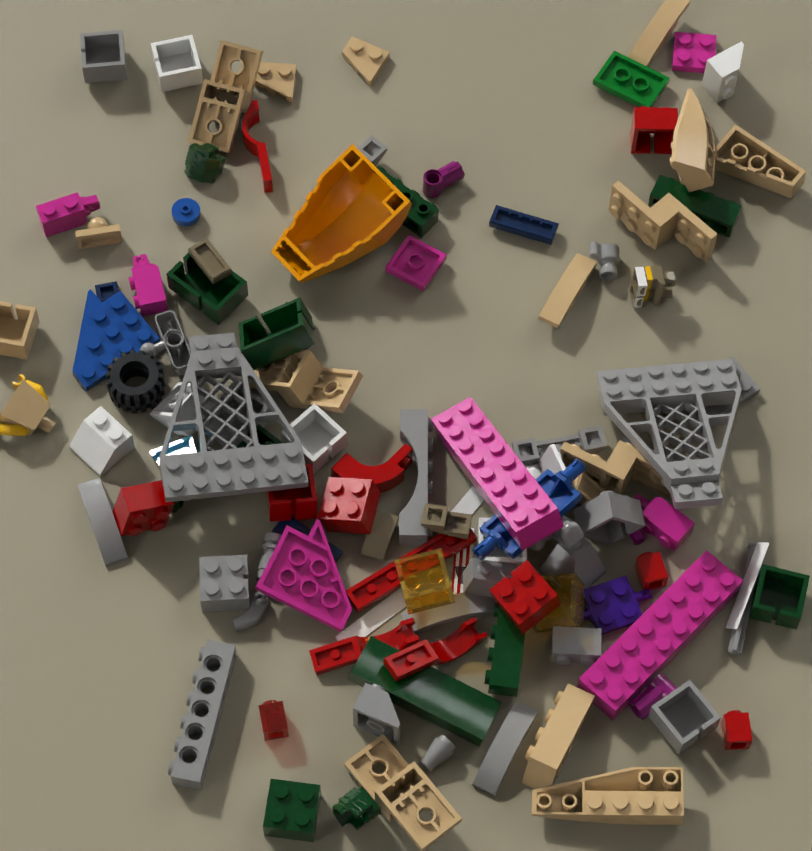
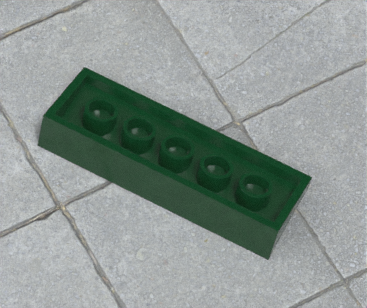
M370 636L350 672L348 680L361 687H364L365 683L380 685L388 692L392 703L480 747L502 702L431 666L395 682L383 661L385 657L400 650Z

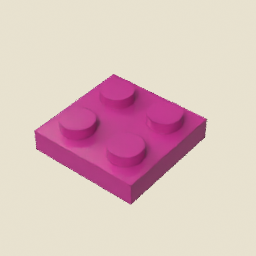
M674 32L672 71L704 73L707 60L716 55L717 35Z
M408 235L385 267V272L424 292L445 262L447 254Z

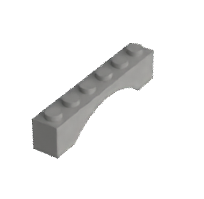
M400 409V441L412 448V457L417 469L418 479L413 496L407 506L399 513V545H422L427 542L428 537H432V530L421 526L425 503L432 504V501H428V494H432V480H428V473H432V459H428V452H432V438H428V432H432L433 424L431 418H428V409Z

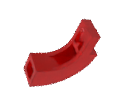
M405 443L387 462L377 466L364 465L346 453L331 468V477L372 479L381 493L389 491L404 481V470L413 461L412 448Z

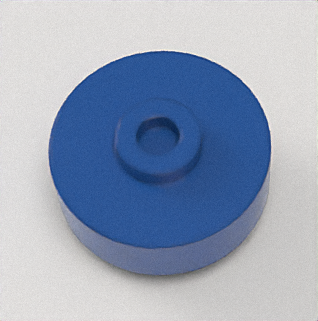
M191 198L177 200L171 209L174 222L183 227L196 224L201 216L199 204Z

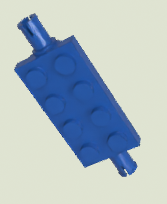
M575 459L563 471L553 473L547 469L535 479L556 505L561 517L582 500L581 493L572 486V481L586 471L585 465L581 461L579 462V459ZM496 515L479 528L481 534L486 538L472 549L475 556L481 561L496 548H500L512 559L522 552Z

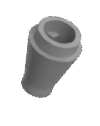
M441 734L439 738L435 737L420 763L431 772L435 767L451 757L456 747L448 738Z

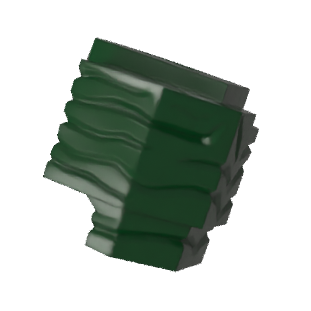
M194 143L189 146L184 172L189 178L202 183L213 184L216 177L222 174L226 157L219 155V147L213 146V144L205 143L199 145Z
M363 786L359 789L352 788V790L338 799V804L332 807L333 814L342 827L350 823L356 830L381 813V807Z

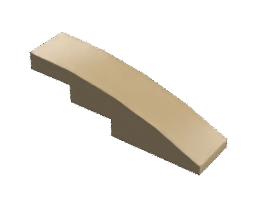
M665 0L628 57L648 67L666 44L668 36L678 25V19L689 7L690 0Z
M577 253L549 296L538 316V320L559 328L574 307L577 297L586 285L587 279L595 270L597 261Z

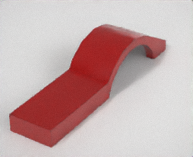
M252 100L242 120L243 142L246 149L252 155L258 157L264 193L273 192L266 144L251 138L248 133L253 125L260 122L258 100Z
M473 617L465 621L455 632L446 638L432 643L425 639L385 657L383 664L395 682L436 663L446 664L462 657L487 639L488 635L486 632L478 634L473 627L477 623V619Z
M414 618L400 621L397 627L387 633L372 636L400 651L420 642L419 636H415L412 627L415 624ZM353 636L309 650L316 675L356 663L370 637Z

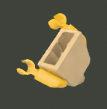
M22 374L18 375L20 382L12 381L15 392L0 413V435L31 436L36 427L49 434L56 422L45 415L51 405L48 402V397L43 387L30 380H25Z

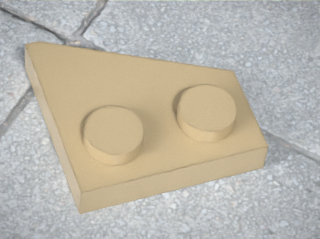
M352 36L342 51V57L353 66L357 74L360 73L365 78L366 84L371 86L387 62L389 52Z
M260 62L255 86L265 88L274 95L278 93L286 97V101L293 103L296 64Z

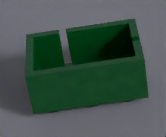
M189 253L183 257L184 264L179 261L166 274L168 287L199 311L203 309V314L218 325L248 296L247 281L234 271L222 280L212 284Z
M300 297L261 313L262 319L271 331L269 334L257 316L238 323L240 351L253 370L265 367L269 363L286 358L293 353L315 345L312 316Z

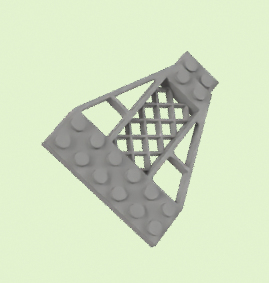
M224 333L189 337L190 359L160 453V472L165 503L308 487L301 440L240 349L236 346L235 334ZM248 377L272 412L255 413L253 411ZM228 379L238 384L233 390L224 385ZM206 381L214 386L209 393L201 388ZM190 383L196 419L177 422L187 385ZM241 388L243 389L244 398L237 394ZM219 390L228 395L223 401L214 397ZM198 394L204 397L201 402H199ZM232 398L241 404L236 410L227 405ZM209 401L218 406L213 412L204 408ZM245 407L247 418L240 414ZM221 410L231 415L226 421L217 416ZM201 413L208 417L204 422L202 421ZM235 418L244 423L240 430L230 425ZM278 420L292 441L290 443L260 445L255 424ZM212 421L221 426L216 433L207 428ZM248 427H249L250 437H251V438H249L248 436H246L245 434H243V433L247 430ZM197 430L200 452L167 455L173 431ZM225 430L234 435L229 442L220 436ZM205 434L211 437L207 443L205 441ZM238 439H241L247 443V446L237 448L233 444ZM217 441L224 448L222 450H213L210 446Z
M726 359L596 371L603 416L608 415L659 473L662 477L663 485L671 493L674 508L683 509L723 505V496L719 485L720 474L741 401L742 390L733 360ZM733 404L729 414L708 415L704 406ZM683 410H686L690 412V414L687 416L681 412ZM645 412L647 421L627 423L620 414ZM660 412H663L668 416L664 418L658 414ZM675 418L681 421V423L678 425L672 422V420ZM689 425L695 428V430L692 432L686 429V427ZM727 425L720 449H717L710 426ZM664 428H667V429L671 430L672 432H671L670 434H668V433H666V432H664V431H662V430H663ZM650 432L655 454L637 433ZM679 434L685 437V439L682 441L676 438V436ZM693 441L699 444V446L696 448L690 445V443ZM670 443L676 446V448L672 450L666 446ZM684 450L690 453V455L686 457L680 453Z

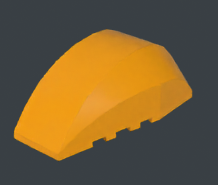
M353 144L320 175L316 181L317 185L312 192H309L305 198L306 202L300 211L296 212L293 222L289 228L285 229L271 251L300 283L337 270L387 243L400 228L412 205L411 201Z

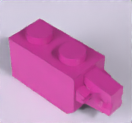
M78 192L36 206L45 237L84 225L87 222L86 216L100 209V203L96 195L80 197Z
M146 254L134 256L133 268H131L133 277L128 278L131 291L136 290L137 294L133 296L135 309H140L142 317L168 311L159 267L153 263L150 264Z
M638 493L633 497L640 500L645 523V526L641 529L645 533L655 536L663 547L670 548L675 552L691 535L695 522L678 509H675L674 506L662 497H656L652 501Z

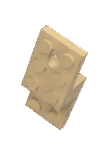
M221 40L211 80L204 79L188 139L189 143H197L199 145L210 143L213 146L219 147V151L231 153L241 113L246 114L250 105L263 51ZM240 61L242 68L239 72L234 73L231 66L233 62ZM213 121H218L220 128L217 132L212 133L209 125Z
M620 181L612 185L608 210L613 217L620 219L628 230L635 232L646 245L657 250L674 235L678 242L685 244L696 257L701 258L704 262L712 258L717 233L670 193L666 194L650 208Z
M300 350L286 358H281L269 363L265 367L254 370L266 390L278 391L291 408L308 409L315 403L323 411L344 413L363 378V375L357 370L323 367L310 350ZM248 377L249 388L256 389V387Z
M619 440L607 462L596 454L591 455L583 451L576 444L564 442L560 448L562 461L566 468L575 459H579V462L581 461L586 467L584 473L606 491H613L623 495L631 479H634L672 498L670 491L663 485L662 477L631 443Z
M384 734L344 763V767L361 787L363 786L381 807V812L391 823L395 819L421 851L427 849L462 822L460 815L414 761L409 765ZM382 763L385 765L386 770L382 774H376L372 770L373 765ZM424 810L432 812V820L422 821L419 818L420 812Z

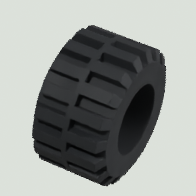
M130 350V354L123 352L120 354V358L115 357L113 364H109L107 367L108 372H106L108 392L115 406L118 408L122 406V410L125 412L132 410V413H137V410H142V413L147 412L146 408H155V402H161V396H164L166 387L160 361L157 358L154 359L150 353L145 355V352L139 350V353H135V350ZM136 376L148 379L143 385L138 387H129L124 384L128 379Z

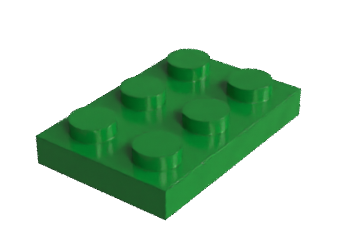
M613 51L593 79V85L636 107H653L668 85L670 78Z

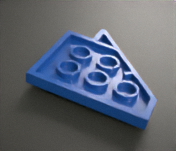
M91 289L88 291L72 370L73 376L86 392L106 379L107 367L109 364H113L115 357L120 358V354L123 352L130 354V350H135V353H139L144 343L156 344L160 342L159 336L121 291L104 302H101Z

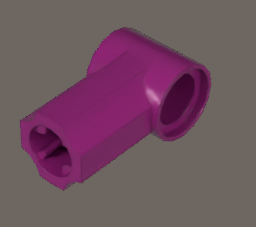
M452 161L438 170H427L423 175V194L429 198H436L444 188L463 179L465 173L460 163Z
M660 673L652 679L643 692L629 702V706L638 718L644 720L649 716L651 706L676 690L677 687L664 673Z

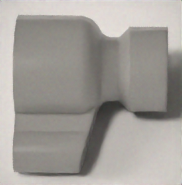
M590 242V257L596 259L601 266L600 278L603 280L616 279L619 247L611 243L601 245L598 242Z

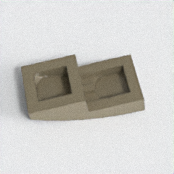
M425 503L421 520L422 527L452 537L469 538L472 514L449 512L448 506Z
M377 509L371 534H367L361 554L384 561L390 541L393 539L399 516Z

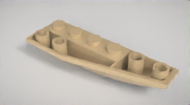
M692 88L687 89L676 123L673 142H671L672 157H670L672 169H676L681 184L685 185L689 192L714 185L716 158L715 140L711 124Z
M630 767L532 790V816L607 824L683 825V767Z

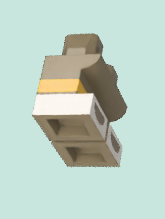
M661 265L635 267L629 287L632 307L641 308L643 301H652L653 304L660 305L661 299L671 298L672 287L676 283L674 271L662 272Z

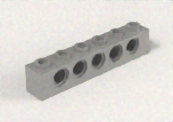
M207 639L206 646L200 649L199 670L195 669L193 675L194 691L188 694L186 704L189 706L187 715L183 714L180 729H183L182 736L176 739L174 752H177L175 761L171 760L168 769V775L171 776L173 785L202 790L237 656L236 645ZM212 665H217L220 667L215 672L208 670V668ZM210 687L214 689L210 694L202 693L205 688ZM200 710L208 711V714L204 717L196 715ZM194 733L202 734V737L198 740L190 739V736ZM187 756L196 757V760L192 763L184 762Z

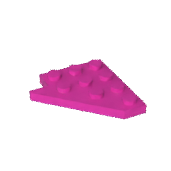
M316 519L308 536L286 526L255 590L341 632L352 611V607L320 520Z

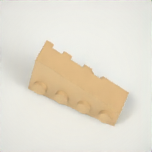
M736 124L715 147L716 171L790 199L804 184L806 175L804 169Z
M569 683L564 692H558L554 704H556L555 709H549L544 720L547 723L545 728H539L535 737V741H537L535 747L530 745L525 755L528 763L522 784L533 789L553 785L555 777L558 778L566 756L569 755L576 736H578L591 710L595 695Z

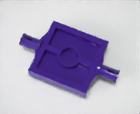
M625 575L583 589L581 594L585 602V610L573 613L572 615L575 623L589 619L595 628H601V635L632 625L642 615L639 602L651 599L652 595L649 589L635 593Z

